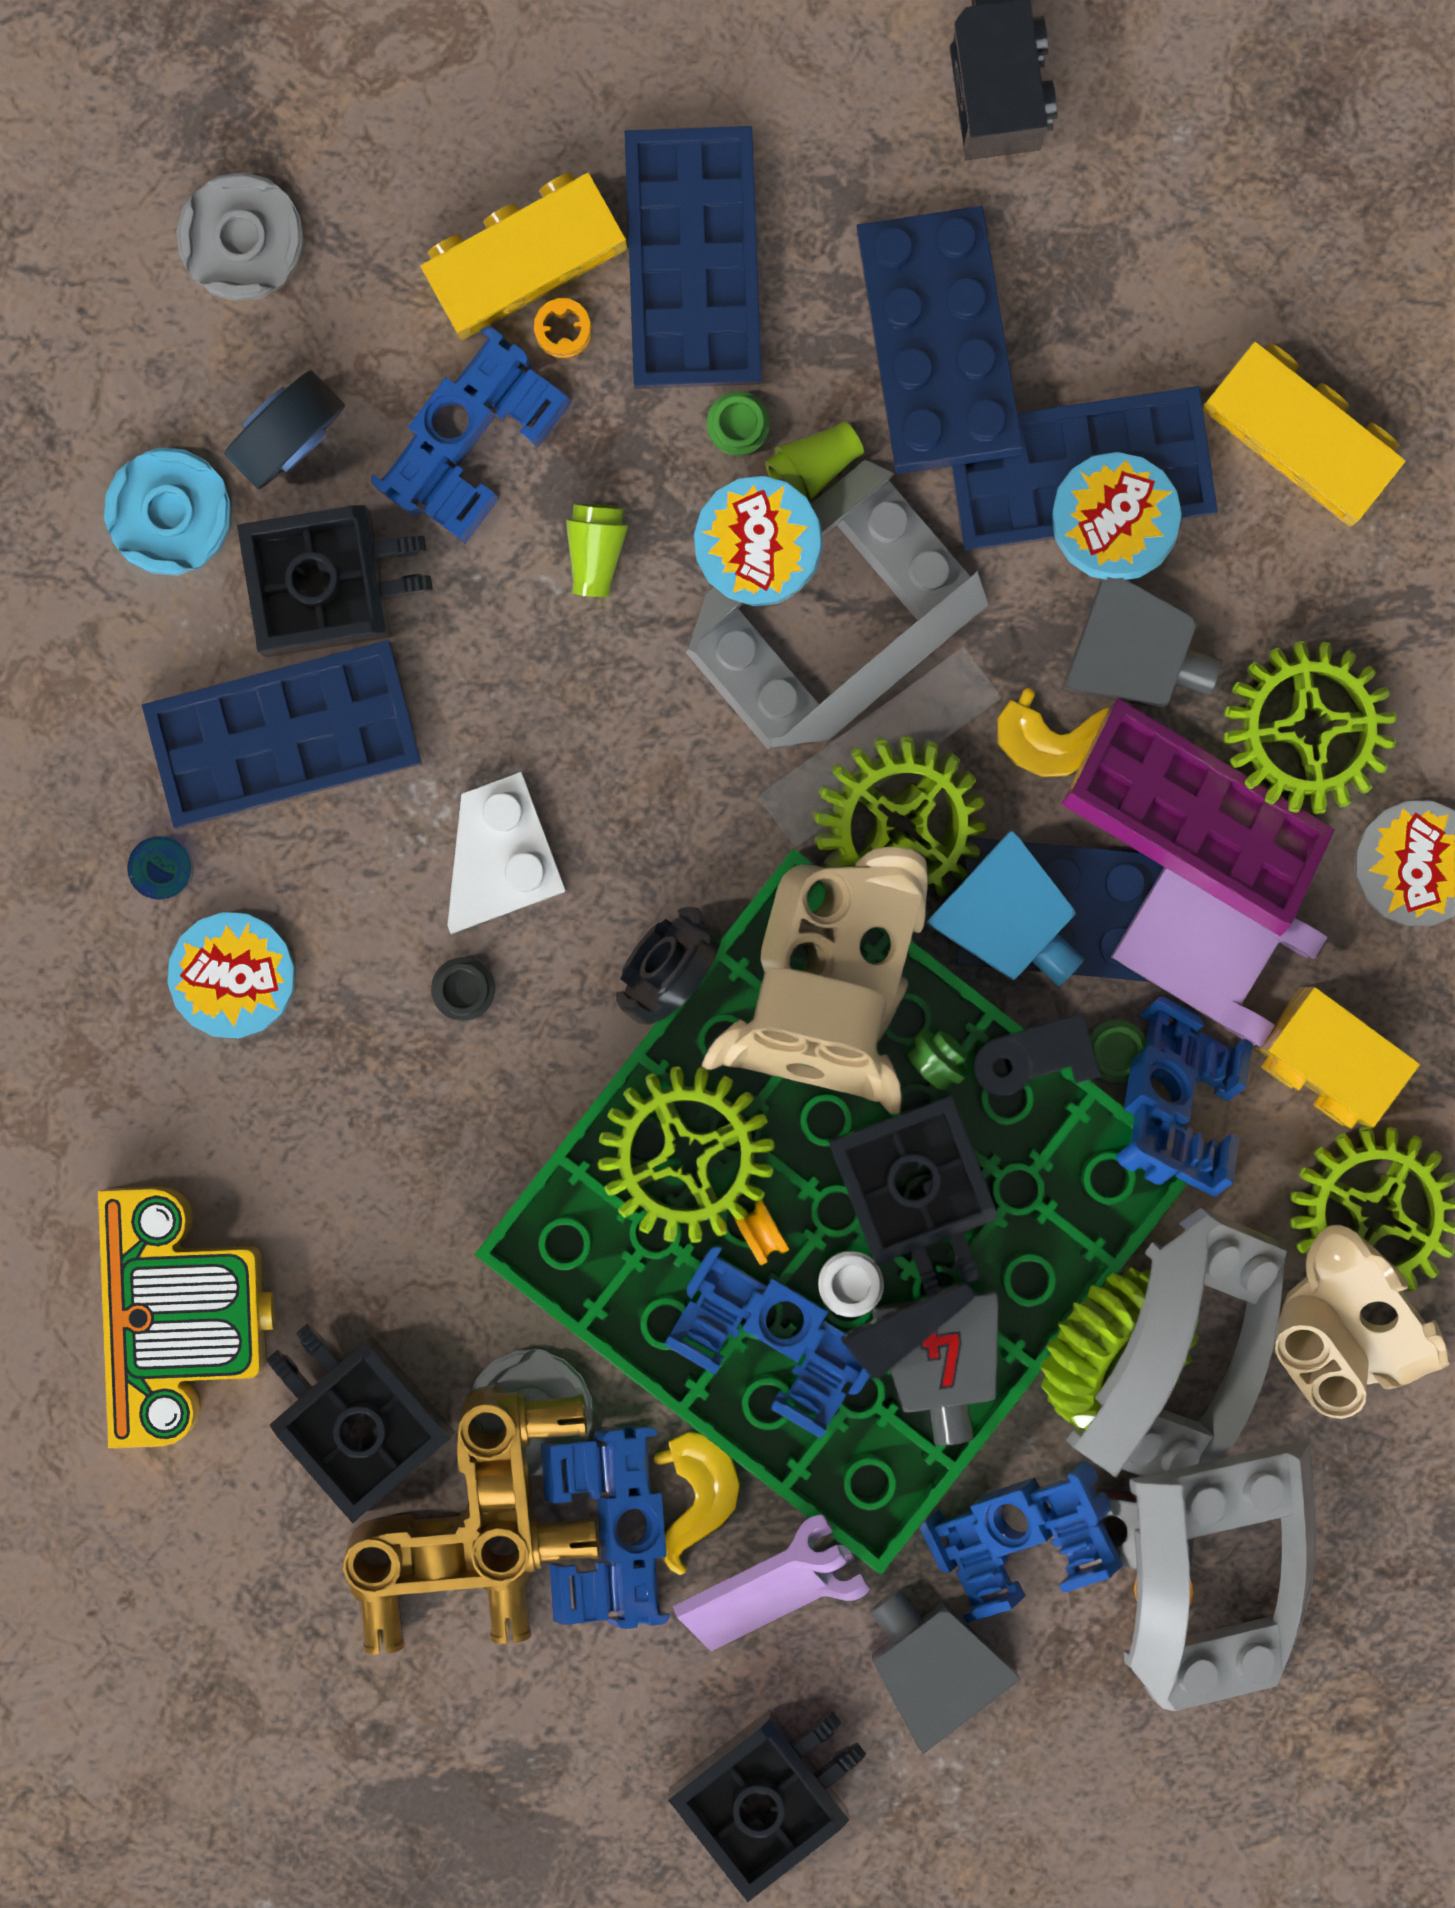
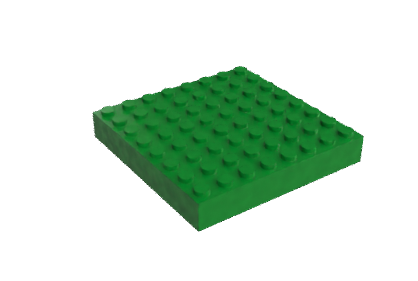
M793 848L721 939L713 965L700 986L682 1006L665 1019L655 1023L474 1256L806 1517L811 1518L817 1515H824L833 1529V1532L829 1533V1535L881 1575L1042 1369L1040 1367L1043 1361L1051 1355L1046 1346L1049 1341L1058 1336L1061 1330L1058 1322L1069 1318L1074 1311L1073 1303H1082L1088 1297L1089 1289L1092 1285L1101 1288L1104 1286L1108 1276L1112 1273L1118 1274L1188 1183L1177 1178L1174 1174L1162 1185H1157L1145 1178L1146 1170L1139 1167L1132 1172L1120 1165L1117 1160V1154L1130 1145L1134 1115L1124 1110L1122 1105L1090 1080L1076 1084L1070 1067L1028 1079L1021 1090L1011 1095L999 1096L985 1090L979 1084L974 1074L973 1063L977 1051L984 1043L994 1038L1024 1029L913 941H910L901 977L908 980L907 990L889 1027L877 1043L876 1051L879 1056L887 1055L898 1078L901 1091L900 1112L947 1094L952 1095L998 1215L996 1220L963 1232L980 1276L979 1280L968 1285L974 1292L994 1289L998 1299L996 1394L994 1400L968 1404L973 1440L952 1445H935L930 1409L904 1412L891 1370L879 1380L877 1378L873 1380L869 1376L862 1390L857 1394L848 1393L847 1390L851 1382L847 1381L841 1390L846 1394L845 1398L828 1424L822 1439L771 1409V1404L779 1391L788 1394L798 1377L797 1374L792 1372L795 1364L801 1366L806 1355L803 1354L797 1363L744 1331L742 1326L746 1321L745 1318H742L737 1326V1329L740 1330L738 1336L735 1338L729 1334L718 1351L719 1354L724 1356V1359L715 1375L666 1346L665 1341L689 1301L697 1303L702 1294L697 1290L691 1299L688 1296L687 1287L708 1250L715 1245L722 1246L718 1254L719 1257L765 1285L773 1277L827 1309L828 1313L824 1320L845 1333L874 1320L872 1310L856 1317L842 1316L833 1312L821 1298L818 1279L825 1262L839 1252L859 1251L873 1259L828 1140L895 1115L889 1113L880 1102L745 1068L722 1065L712 1070L708 1069V1080L705 1089L716 1093L719 1082L724 1076H727L733 1080L731 1089L724 1097L730 1103L734 1104L739 1096L745 1092H749L753 1096L751 1104L740 1112L745 1121L758 1114H765L767 1118V1124L750 1132L753 1141L763 1138L773 1140V1150L754 1152V1162L766 1163L773 1167L772 1176L761 1177L751 1174L749 1183L764 1191L762 1201L780 1230L789 1250L783 1254L778 1250L770 1252L767 1257L768 1262L760 1265L729 1209L720 1214L727 1228L726 1234L722 1236H717L712 1228L710 1219L700 1222L702 1229V1239L700 1242H691L689 1223H678L675 1240L673 1242L666 1241L664 1239V1230L668 1221L659 1217L656 1218L654 1226L649 1233H644L639 1227L642 1219L648 1213L647 1210L639 1205L627 1217H623L619 1213L623 1203L632 1197L627 1188L611 1196L605 1191L607 1184L622 1178L619 1168L605 1171L600 1170L598 1161L602 1158L618 1157V1147L601 1144L599 1138L602 1132H612L621 1135L624 1126L613 1122L608 1117V1113L611 1108L621 1109L629 1116L634 1112L636 1108L624 1096V1092L629 1087L638 1091L645 1101L652 1096L646 1084V1076L655 1073L660 1080L663 1090L673 1088L670 1078L673 1067L682 1068L684 1074L683 1086L695 1087L696 1072L699 1068H704L702 1067L703 1061L715 1040L739 1020L746 1024L753 1021L765 974L761 963V948L778 885L783 875L791 868L801 864L814 865ZM820 880L815 881L807 892V904L812 912L822 905L825 898V889ZM874 927L863 934L859 949L861 956L866 962L877 964L888 956L891 950V940L885 929ZM804 943L799 944L790 956L791 970L802 971L808 961V951ZM922 1030H927L934 1035L940 1030L945 1031L965 1050L968 1058L963 1064L968 1071V1077L961 1084L952 1082L945 1090H940L927 1081L913 1066L908 1053L916 1046L914 1038ZM693 1100L673 1101L682 1121L693 1132L703 1134L730 1124V1121L720 1111L708 1104ZM655 1110L643 1119L635 1133L632 1145L633 1167H637L656 1157L665 1147L664 1131ZM670 1123L676 1137L674 1140L676 1150L672 1155L668 1156L667 1161L654 1166V1168L659 1170L671 1164L673 1168L679 1170L683 1164L682 1172H692L697 1184L702 1186L697 1173V1157L705 1152V1148L719 1141L713 1139L701 1145L698 1140L694 1139L690 1144V1137H681L675 1124ZM740 1141L718 1151L711 1156L707 1163L708 1177L717 1199L730 1188L739 1172L741 1165ZM916 1161L903 1164L901 1166L903 1175L894 1180L896 1190L902 1193L907 1188L909 1190L908 1197H915L924 1193L922 1182L931 1177L930 1170L925 1164L920 1169L916 1168ZM666 1176L642 1185L650 1195L664 1204L678 1208L699 1207L689 1186L679 1177ZM743 1193L737 1200L745 1207L748 1214L754 1211V1203L757 1201L750 1199ZM949 1238L925 1246L930 1262L936 1266L942 1282L941 1289L955 1282L965 1281L959 1275L953 1257L955 1253ZM911 1252L878 1264L883 1276L884 1285L882 1296L876 1306L914 1301L927 1295ZM780 1301L773 1304L766 1315V1325L769 1331L780 1338H790L796 1335L802 1329L804 1323V1315L801 1309L795 1303L789 1301ZM685 1337L683 1341L713 1358V1352ZM786 1399L785 1403L787 1402L811 1418H815L816 1414L791 1399Z

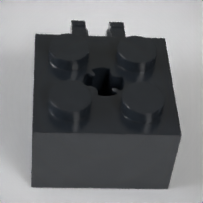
M971 0L972 6L965 7L954 22L955 32L953 41L949 46L965 161L1041 150L1046 132L1053 131V119H1057V102L1053 80L1042 81L1040 68H1043L1045 65L1044 55H1048L1049 52L1044 16L1033 17L1031 0Z
M366 505L346 506L237 524L257 651L264 657L391 637L385 599L433 590L431 575L411 574L403 576L401 579L382 582L379 560L417 556L419 553L427 550L425 537L410 536L375 542L371 512ZM313 566H318L324 575L330 576L329 586H323L322 589L325 592L316 597H313L312 593L307 589L299 588L301 576L308 579L309 575L305 571Z
M944 1095L900 1112V1114L892 1115L828 1140L875 1265L911 1252L925 1291L929 1295L940 1290L942 1282L936 1266L930 1262L925 1246L949 1238L955 1253L953 1259L959 1275L965 1279L967 1284L980 1279L963 1232L996 1220L998 1215L952 1095ZM910 1161H916L915 1166L917 1169H920L925 1164L930 1170L931 1176L922 1182L924 1193L915 1197H908L909 1190L907 1188L902 1193H899L894 1184V1180L903 1175L901 1166Z
M307 1323L297 1332L300 1343L311 1356L318 1360L328 1374L312 1386L300 1373L299 1368L288 1355H284L279 1350L267 1358V1362L298 1400L269 1426L277 1438L353 1524L445 1444L455 1431L372 1335L342 1360L323 1337ZM360 1413V1418H364L366 1415L370 1416L377 1424L372 1430L377 1440L367 1444L365 1436L359 1442L353 1440L348 1433L354 1425L349 1415Z
M769 1709L669 1787L668 1801L747 1903L838 1833L849 1822L848 1808L830 1786L858 1765L866 1753L858 1743L846 1746L819 1770L816 1769L805 1755L819 1743L829 1739L842 1722L833 1711L822 1716L793 1739ZM752 1793H757L760 1796L768 1794L772 1797L770 1799V1810L772 1812L764 1816L757 1809L748 1814L742 1808L747 1807V1796Z

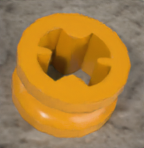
M556 298L548 301L539 309L534 319V333L539 346L546 354L555 358L569 359L579 355L586 349L591 339L592 326L587 311L580 303L569 298ZM568 313L575 315L579 321L573 324L574 329L580 331L576 340L572 342L567 338H562L555 344L546 337L552 334L551 327L545 326L551 316L554 315L562 320Z
M761 1200L754 1203L755 1209L752 1213L748 1214V1218L744 1217L742 1220H738L734 1217L758 1262L760 1265L768 1262L767 1257L770 1252L778 1250L783 1254L789 1250V1247L767 1207Z

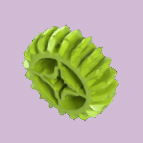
M1304 641L1293 644V663L1290 664L1280 648L1269 651V662L1274 671L1269 673L1258 662L1250 664L1247 667V671L1258 685L1254 689L1246 683H1235L1232 687V692L1237 697L1246 701L1245 708L1227 706L1223 713V716L1229 720L1242 721V730H1231L1222 736L1225 744L1243 742L1246 752L1237 754L1229 760L1231 767L1238 768L1251 762L1256 770L1248 775L1244 782L1245 785L1252 789L1259 785L1263 779L1270 782L1271 784L1268 787L1264 800L1271 805L1279 799L1283 790L1289 792L1287 799L1288 810L1293 813L1300 811L1304 795H1310V804L1314 814L1324 813L1327 807L1326 792L1329 791L1339 807L1342 808L1349 805L1351 799L1345 785L1348 782L1362 794L1369 792L1372 789L1370 780L1361 772L1362 769L1365 767L1375 773H1384L1388 765L1383 759L1373 755L1374 748L1382 750L1393 749L1396 744L1395 738L1377 734L1378 726H1386L1397 720L1395 712L1387 711L1376 714L1374 708L1375 703L1381 702L1390 696L1388 688L1382 687L1368 694L1363 686L1373 679L1376 670L1372 666H1368L1355 677L1348 671L1356 658V654L1350 650L1344 652L1336 665L1331 664L1332 645L1327 642H1322L1319 645L1315 661L1309 660L1308 647ZM1313 676L1326 679L1341 688L1352 701L1356 712L1339 713L1327 709L1321 702L1318 688L1314 687ZM1293 677L1295 693L1292 694V710L1289 716L1284 720L1259 724L1260 711L1269 693L1280 682ZM1305 709L1315 713L1313 720L1320 717L1323 724H1340V726L1331 727L1324 730L1323 733L1314 736L1313 747L1304 743L1306 735L1298 738L1295 732L1279 733L1278 731L1280 729H1287L1305 718ZM1359 732L1358 745L1348 764L1337 774L1326 779L1324 763L1327 762V746L1330 740L1336 735ZM1261 743H1285L1293 747L1298 753L1300 766L1304 767L1306 780L1292 777L1275 766L1265 753Z
M909 735L900 736L897 742L896 754H892L890 745L883 737L874 739L873 747L876 757L870 760L860 747L853 748L850 751L851 757L858 767L850 773L843 765L836 763L831 768V771L843 782L840 788L837 790L828 785H822L819 788L818 794L827 802L832 803L833 808L818 809L813 812V820L817 824L832 827V829L824 831L814 838L815 844L820 850L836 849L825 859V867H854L856 862L864 855L877 848L899 847L912 849L926 857L927 885L930 884L939 896L947 895L949 892L948 886L942 880V877L950 871L960 880H964L968 875L966 869L957 862L961 854L970 858H978L980 856L981 849L972 842H968L966 840L967 835H980L986 832L985 822L975 817H968V814L979 811L985 806L984 798L979 794L963 795L976 782L974 775L969 771L953 775L958 768L960 759L952 752H948L936 761L938 745L931 740H926L920 746L915 756L914 741ZM898 773H915L924 776L917 785L911 782L901 793L894 795L884 794L871 786L884 777ZM942 790L947 804L948 820L941 842H938L929 833L927 821L931 810L936 805L932 799ZM858 800L871 811L873 818L872 827L864 838L867 845L859 854L856 853L851 837V819ZM883 804L891 812L896 811L912 821L910 826L921 838L918 840L907 831L903 833L900 829H893L887 822L889 817L878 805Z
M673 1067L670 1073L673 1088L663 1090L659 1078L655 1073H652L645 1078L647 1087L652 1093L651 1097L644 1101L638 1091L632 1087H629L624 1092L626 1100L636 1108L630 1116L621 1109L611 1108L608 1117L613 1122L624 1126L621 1135L612 1132H602L599 1142L606 1146L618 1147V1157L602 1158L598 1161L600 1170L609 1171L617 1168L620 1170L622 1178L607 1184L605 1191L611 1196L627 1188L632 1197L624 1202L619 1209V1213L623 1217L631 1215L640 1205L648 1211L641 1221L639 1227L641 1231L649 1233L654 1226L656 1218H662L668 1221L664 1230V1239L673 1242L677 1235L678 1223H689L690 1240L696 1243L702 1239L701 1221L710 1219L714 1232L717 1236H722L727 1232L726 1223L720 1215L722 1212L729 1209L738 1220H742L744 1217L748 1218L747 1210L737 1201L742 1193L758 1202L763 1199L764 1191L750 1184L749 1180L751 1174L771 1177L773 1167L766 1163L754 1162V1152L771 1151L774 1149V1143L772 1139L767 1138L755 1141L752 1139L750 1131L759 1129L767 1124V1118L765 1114H758L745 1121L740 1112L753 1101V1096L749 1092L740 1095L734 1104L724 1098L731 1089L733 1083L731 1078L724 1076L719 1082L715 1093L705 1089L708 1080V1069L699 1068L697 1070L695 1087L683 1086L684 1074L682 1068ZM693 1100L708 1104L720 1111L730 1121V1124L703 1134L693 1132L682 1121L673 1101ZM655 1110L664 1131L665 1147L656 1157L637 1167H633L632 1145L635 1133L643 1119ZM670 1123L675 1124L681 1137H690V1144L694 1139L698 1140L701 1145L713 1139L719 1141L705 1148V1152L697 1157V1173L702 1186L697 1184L692 1172H682L683 1164L679 1170L673 1168L671 1164L659 1170L654 1168V1166L667 1161L668 1156L672 1155L676 1150L674 1142L676 1137ZM740 1141L741 1165L739 1172L730 1188L717 1199L708 1177L707 1163L711 1156L718 1151ZM666 1176L679 1177L689 1186L699 1207L678 1208L664 1204L650 1195L642 1185Z
M1369 1126L1360 1127L1358 1132L1359 1147L1357 1148L1353 1147L1350 1138L1345 1133L1335 1135V1145L1340 1152L1338 1157L1334 1158L1323 1147H1317L1313 1154L1316 1160L1325 1167L1322 1172L1318 1174L1306 1167H1301L1298 1171V1176L1302 1180L1314 1184L1311 1193L1307 1194L1301 1191H1292L1290 1193V1201L1299 1205H1308V1215H1295L1289 1218L1290 1227L1294 1229L1310 1228L1312 1233L1296 1243L1295 1246L1298 1252L1308 1253L1318 1234L1327 1228L1325 1213L1329 1197L1347 1209L1351 1217L1350 1229L1368 1241L1372 1246L1386 1235H1397L1414 1244L1405 1254L1390 1261V1263L1404 1275L1409 1286L1405 1290L1408 1292L1416 1291L1418 1284L1412 1270L1418 1266L1422 1273L1430 1278H1435L1439 1274V1270L1427 1257L1432 1251H1435L1441 1256L1451 1258L1455 1252L1450 1245L1439 1241L1442 1230L1455 1234V1221L1444 1219V1210H1455V1196L1442 1197L1440 1191L1455 1183V1174L1448 1171L1433 1177L1431 1172L1440 1164L1443 1156L1438 1151L1432 1150L1420 1160L1416 1159L1422 1146V1139L1416 1135H1411L1405 1141L1401 1150L1397 1149L1399 1134L1396 1128L1386 1127L1382 1134L1380 1145H1376L1372 1128ZM1375 1159L1392 1161L1386 1174H1381L1376 1183L1366 1190H1356L1338 1181L1344 1172L1364 1161ZM1409 1172L1418 1182L1424 1195L1426 1216L1423 1227L1407 1217L1402 1209L1401 1198L1406 1188L1404 1181ZM1384 1195L1389 1204L1383 1208L1390 1210V1217L1400 1222L1403 1227L1400 1229L1387 1222L1386 1224L1374 1222L1368 1229L1363 1221L1369 1217L1361 1214L1362 1207L1351 1202L1349 1197L1352 1196L1364 1202L1368 1200L1378 1203Z
M1131 1267L1122 1276L1112 1273L1107 1277L1104 1286L1101 1288L1092 1285L1089 1289L1088 1297L1082 1303H1073L1074 1311L1069 1318L1058 1322L1061 1330L1058 1336L1049 1341L1046 1346L1051 1355L1043 1361L1040 1367L1045 1373L1041 1388L1048 1394L1047 1401L1055 1407V1412L1079 1430L1086 1431L1103 1406L1095 1398L1115 1369L1134 1331L1149 1284L1151 1271L1148 1269L1139 1272ZM1195 1332L1189 1350L1197 1344L1199 1339ZM1189 1352L1183 1367L1190 1364L1193 1360ZM1178 1377L1176 1384L1181 1383L1180 1377Z

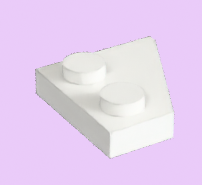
M522 772L461 794L447 923L450 934L458 933L567 892Z

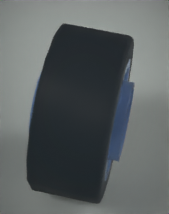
M309 370L286 389L281 387L271 395L243 423L242 428L244 430L227 447L224 455L257 489H261L283 470L286 473L289 472L328 434L326 428L340 415L345 408V404L312 370Z

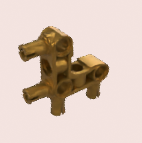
M487 1386L475 1390L468 1396L463 1405L457 1443L459 1472L466 1474L469 1502L467 1509L462 1510L460 1516L415 1520L412 1514L389 1516L363 1522L354 1529L346 1549L343 1571L349 1584L350 1593L353 1594L354 1599L360 1601L365 1653L380 1654V1645L383 1643L381 1629L384 1631L386 1654L398 1652L405 1647L401 1629L399 1595L471 1588L487 1590L491 1623L490 1638L492 1642L507 1644V1635L509 1634L508 1618L511 1619L513 1643L526 1641L532 1636V1632L529 1627L525 1585L531 1581L533 1572H536V1569L542 1568L543 1562L582 1558L599 1559L596 1517H589V1519L550 1523H539L538 1517H533L526 1446L530 1445V1439L571 1435L587 1436L583 1394L574 1397L527 1401L525 1394L520 1395L519 1392H507L499 1387ZM484 1412L494 1413L501 1417L506 1427L498 1433L486 1434L479 1431L473 1425L472 1418ZM495 1536H506L516 1543L518 1550L511 1555L499 1556L492 1553L486 1547L485 1542ZM378 1547L388 1554L391 1561L380 1567L370 1566L363 1562L358 1552L363 1548Z

